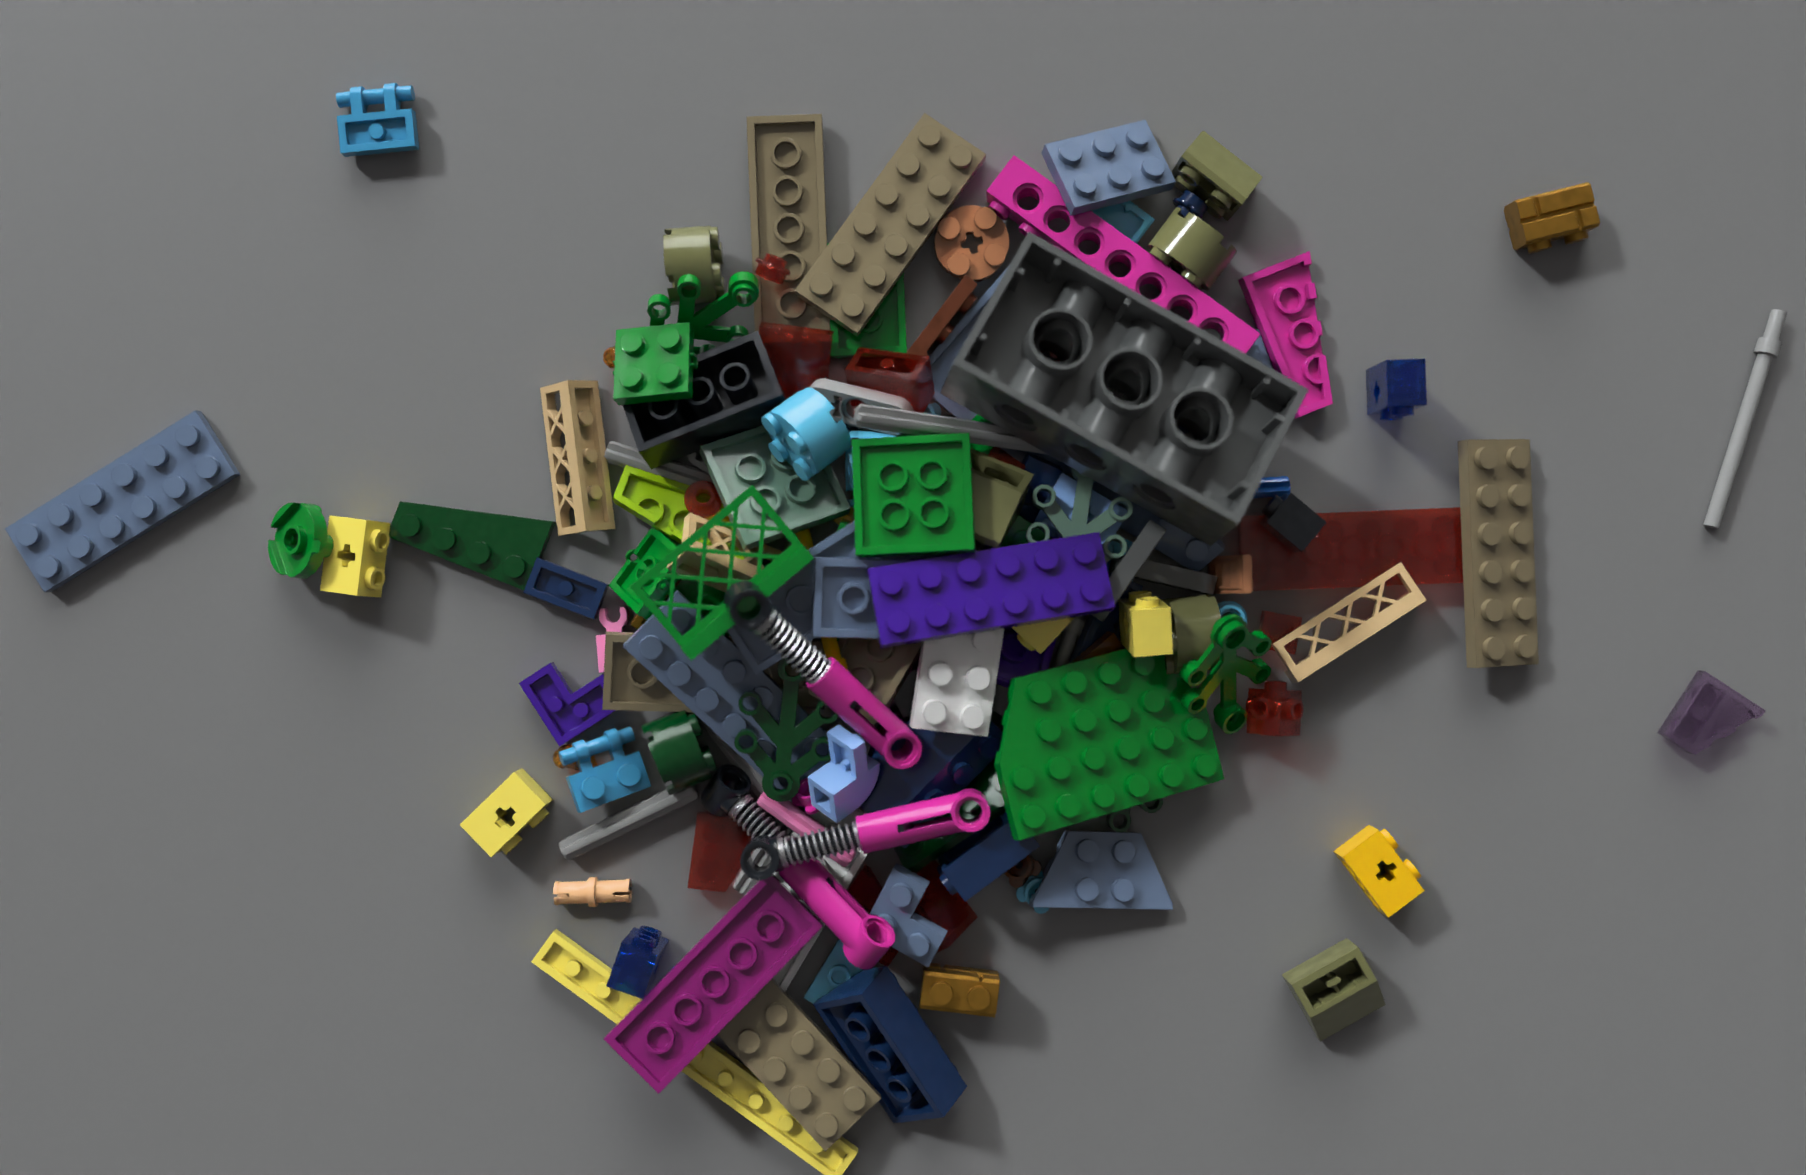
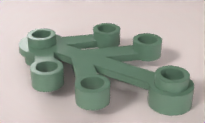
M1071 468V473L1074 479L1077 480L1071 521L1055 501L1056 493L1051 486L1046 484L1039 485L1032 494L1034 506L1044 511L1063 538L1096 532L1101 534L1116 522L1126 521L1133 511L1132 503L1128 499L1118 497L1110 503L1105 512L1087 524L1092 486L1095 481ZM1040 491L1048 492L1051 496V501L1048 503L1039 502L1037 493ZM1118 503L1125 505L1127 514L1124 516L1116 515L1113 510L1114 505ZM1035 522L1028 527L1026 532L1028 543L1038 542L1031 537V531L1035 528L1044 531L1045 538L1042 541L1049 540L1050 530L1044 523ZM1111 535L1104 541L1102 547L1106 563L1110 560H1117L1125 554L1127 543L1123 537ZM1111 541L1118 542L1121 545V552L1118 554L1111 553L1108 550V543Z

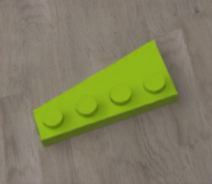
M625 465L613 496V501L616 505L680 544L682 543L684 518L689 513L710 520L724 508L718 494ZM726 516V517H725L722 521H720V522H731V521H730L729 517ZM703 536L697 541L703 543ZM707 538V546H711L712 543ZM727 544L726 546L730 550L731 544ZM734 556L741 560L745 559L744 556Z

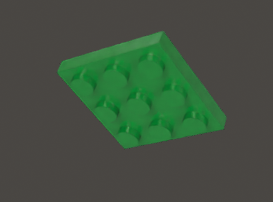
M970 433L852 439L855 554L857 558L975 552Z

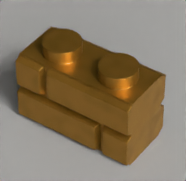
M1586 182L1514 200L1505 206L1504 215L1507 227L1510 229L1509 235L1513 249L1527 248L1528 253L1532 254L1551 248V241L1564 238L1565 245L1588 239V232L1599 227L1600 224L1597 207L1594 205L1595 199L1591 184Z
M931 963L929 967L923 965L919 998L920 1008L995 1018L1000 986L999 973L994 970L946 964L944 967H941L938 963Z

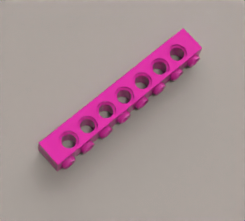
M1015 155L1012 156L987 189V202L990 204L988 207L994 210L1000 219L1006 221L1009 217L1020 225L1018 230L1025 237L1028 232H1031L1140 295L1139 288L1145 284L1156 286L1160 296L1151 301L1169 311L1176 306L1186 308L1190 313L1188 322L1202 330L1208 328L1216 330L1220 334L1222 341L1245 354L1260 336L1258 331L1094 212L1088 211L1070 216L1057 186ZM1029 196L1035 198L1038 205L1032 210H1024L1018 205V202L1023 197ZM1060 218L1065 220L1069 227L1065 231L1058 233L1052 231L1048 227V223L1053 219ZM1085 240H1091L1098 245L1099 250L1095 254L1086 255L1079 250L1078 245ZM1115 262L1124 263L1128 267L1129 273L1124 277H1116L1109 271V266Z

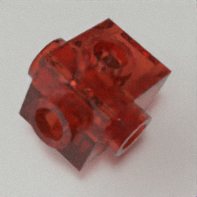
M1264 681V688H1249L1246 701V712L1248 713L1247 733L1278 737L1300 736L1301 718L1304 712L1302 690L1287 689V682Z

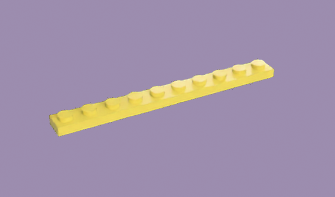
M558 929L552 932L531 961L616 1024L646 995V993ZM712 1041L682 1070L691 1079L824 1175H842L858 1154V1147L843 1136L825 1151L748 1067Z

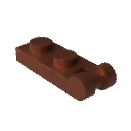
M967 275L964 276L907 351L904 363L909 371L916 372L926 366L928 362L927 352L934 342L942 344L955 328L950 324L953 317L958 311L965 315L978 298L973 294L978 284Z

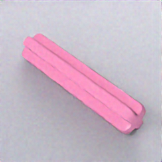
M764 791L757 800L758 806L797 834L799 833L800 836H804V832L810 835L811 830L814 833H818V829L821 832L824 831L825 827L797 806H794L789 800L783 802L774 801ZM852 849L850 853L844 851L843 855L837 852L836 857L830 854V858L842 867H846L851 863L856 852Z

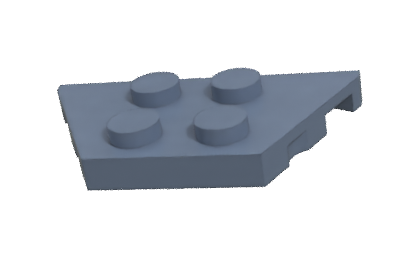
M1065 830L1056 846L1057 852L1055 856L1049 860L1043 872L1045 876L1040 886L1029 899V906L1173 910V903L1141 833Z

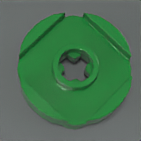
M287 503L276 513L271 524V528H277L275 540H268V553L271 564L276 572L281 575L307 579L318 570L323 558L329 557L333 551V539L328 535L320 506L315 504Z

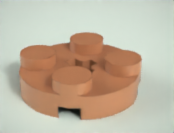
M978 205L961 206L949 212L939 222L934 241L935 255L941 268L947 273L949 272L953 277L962 280L967 275L974 282H981L992 277L1004 263L1009 250V234L1002 219L991 208ZM973 234L975 238L981 239L982 244L978 245L977 253L971 254L969 248H962L961 243L966 241V235Z

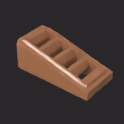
M1250 554L1216 556L1207 564L1208 574L1218 577L1214 594L1252 593L1253 575L1252 556Z

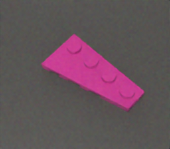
M1310 251L1238 280L1274 370L1309 389L1294 419L1333 404L1326 356L1323 355L1320 336L1323 335L1321 321L1317 320L1314 301L1317 298L1315 282L1312 283L1309 268L1312 264Z

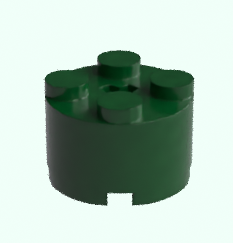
M685 710L672 712L641 725L644 734L652 732L653 736L648 737L649 742L647 744L663 783L672 782V784L667 786L669 795L712 778L711 772L717 770L708 745L704 747L699 745L697 736L703 733L695 713H686Z

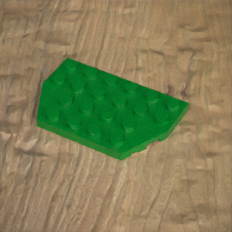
M1124 648L1010 679L1007 695L1008 707L1004 711L1002 726H1004L1000 750L996 752L994 765L1013 840H1023L1225 779L1207 708L1205 706L1199 713L1191 714L1181 704L1182 695L1191 687L1181 678L1180 674H1166L1164 655L1133 657Z

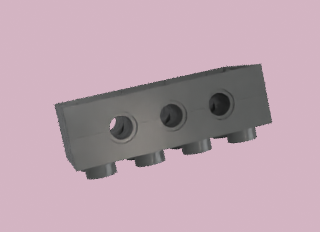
M1028 232L955 358L940 394L1211 546L1239 525L1309 389ZM1040 350L1054 353L1060 362L1049 360ZM1109 388L1121 391L1126 396L1127 401L1118 399ZM1178 426L1187 428L1193 434L1195 441L1183 435Z

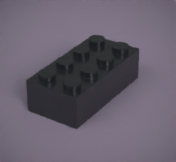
M759 331L697 355L698 368L693 369V398L623 405L638 451L651 470L697 452L702 445L763 425L761 418L786 400Z

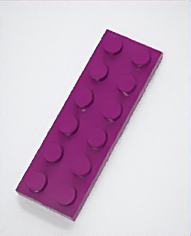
M774 874L765 880H759L605 1036L604 1040L659 1094L823 927V923Z

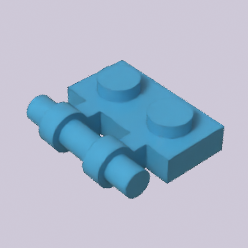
M397 83L384 84L383 88L365 90L363 86L351 87L349 92L336 93L338 107H351L352 113L350 115L337 116L340 153L344 157L419 150L416 112L412 108L400 109L401 102L415 100L413 86H398ZM385 104V111L367 113L368 105Z
M631 727L618 731L616 728L604 731V736L587 742L583 739L573 742L571 748L558 752L563 766L577 762L580 771L566 777L578 813L651 787L640 752L624 754L622 745L635 741V735ZM608 750L611 761L593 767L590 756Z

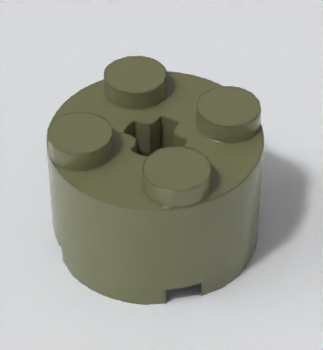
M1176 207L1148 244L1149 253L1198 289L1209 291L1236 255L1237 250L1232 244L1226 250L1220 244L1224 239L1222 234L1190 212H1188L1185 218L1181 217L1182 208Z
M709 225L664 229L665 275L668 276L669 282L673 286V288H667L671 306L679 305L680 297L677 293V282L685 274L695 275L701 282V293L695 300V304L712 303L724 295L725 282L721 273L723 249L722 242L719 239L718 227H711ZM685 285L683 287L686 290L695 289L692 285Z
M1195 595L1161 599L1171 607L1173 654L1164 655L1166 674H1180V670L1185 663L1190 660L1198 661L1211 644L1210 634L1213 625L1221 618L1218 603L1214 596ZM1220 655L1207 671L1213 670L1220 660Z

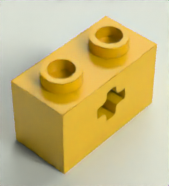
M1368 825L1333 852L1375 908L1389 918L1425 890L1417 881L1421 878V875L1416 867L1408 859L1402 861L1395 852V849L1399 846L1386 829L1379 831L1373 826ZM1381 861L1385 863L1383 868L1386 872L1382 876L1378 874L1380 869L1377 866Z

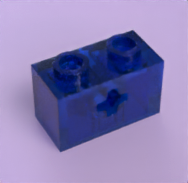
M1425 359L1385 360L1366 369L1367 414H1379L1381 421L1400 420L1404 416H1413L1415 409L1426 406Z
M640 926V929L634 927L621 942L606 987L643 999L655 981L669 939L661 937L662 932L655 928Z

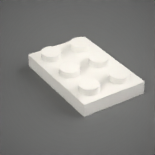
M1004 629L923 641L921 643L910 718L911 728L988 737Z

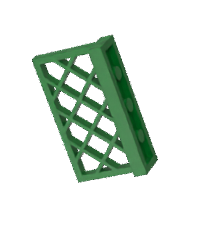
M753 484L629 586L680 645L682 651L691 661L735 625L725 608L724 601L719 606L702 604L704 581L727 583V590L732 584L743 581L741 579H732L734 556L758 558L756 575L750 580L744 581H751L758 585L766 598L814 559ZM750 496L762 508L761 525L737 523L738 507ZM734 511L733 523L720 522ZM766 514L777 527L765 526ZM714 526L732 527L731 549H708V531ZM737 528L760 530L758 553L735 551ZM765 530L781 531L792 545L780 555L763 554ZM703 536L702 548L690 547ZM684 551L701 552L700 576L676 574L677 557ZM706 553L730 555L728 578L704 576ZM762 558L774 559L761 570ZM672 562L671 573L660 572ZM653 577L671 578L669 601L652 600L642 586ZM676 579L699 581L697 604L674 602ZM743 598L739 602L737 610L744 613L749 612L756 605V598ZM657 605L668 606V617ZM673 607L697 609L696 623L684 635L672 623ZM701 609L713 610L700 620Z

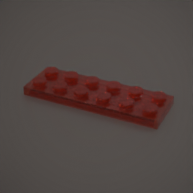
M1460 507L1316 513L1327 523L1303 552L1293 553L1259 524L1265 515L1243 516L1238 525L1239 555L1250 554L1252 556L1253 591L1362 587L1400 562L1416 585L1463 583ZM1396 574L1386 580L1384 586L1404 584Z

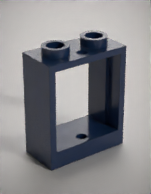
M1004 812L982 829L939 856L940 865L936 869L941 875L939 876L941 882L949 893L953 896L958 892L966 902L1039 848L1040 845L1034 836L1019 841L1013 840L1007 813Z

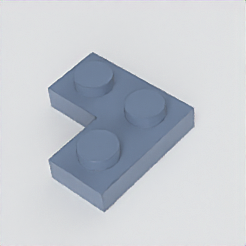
M896 863L870 915L884 918L894 929L895 942L891 947L929 967L948 931L915 913L930 881Z

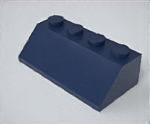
M909 719L906 724L911 728ZM990 720L988 737L911 728L921 742V757L912 767L897 769L889 765L887 760L879 752H876L871 758L880 764L878 779L871 794L860 808L867 814L958 793L965 789L996 757V752L1000 750L1003 731L992 720ZM901 738L896 740L893 743L891 750L896 751L901 749L904 746L906 739ZM937 816L913 821V824L934 820ZM910 844L902 845V847L906 849Z
M887 965L859 972L817 999L813 1004L853 1065L881 1094L879 1103L893 1124L945 1117L966 1089L967 1085L959 1075L956 1066L949 1060L939 1045L936 1036L929 1030L919 1015L916 1006L909 1000L899 985L896 976L889 970Z

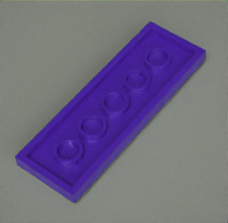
M1100 532L873 567L867 570L881 648L1113 611L1115 608Z

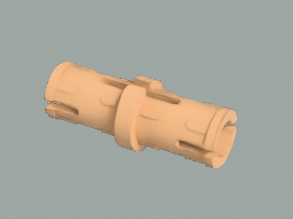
M589 877L587 881H555L553 894H557V897L553 898L554 904L556 906L560 904L588 903L589 907H597L599 903H631L632 890H629V887H632L631 879L598 881L597 877Z

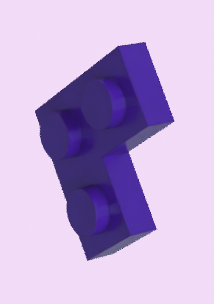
M554 662L519 683L559 746L567 743L616 711L602 710L604 674L573 693Z

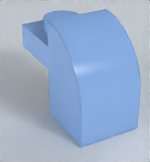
M839 724L827 732L831 761L808 776L811 805L836 823L854 812L865 802L877 782L880 768L879 762L866 754L867 747L863 739L855 733L852 734Z

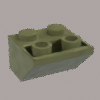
M1202 131L1187 148L1172 170V175L1176 181L1174 185L1181 192L1188 190L1194 193L1208 206L1207 212L1218 219L1223 217L1227 221L1240 208L1263 178L1205 131Z
M971 448L975 540L980 544L999 548L1023 508L1034 474Z
M1348 938L1282 974L1320 1042L1386 1005L1378 981L1359 947Z

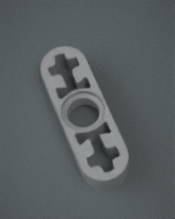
M826 378L817 379L810 386V388L822 393L832 404L834 409L829 413L837 422L842 419L845 424L856 426L854 423L855 411L850 405V400L852 399L860 400L865 405L914 412L911 403L901 396ZM869 429V430L878 431V432H882V433H886V434H890V435H899V434H902V433H896V432H889V431Z

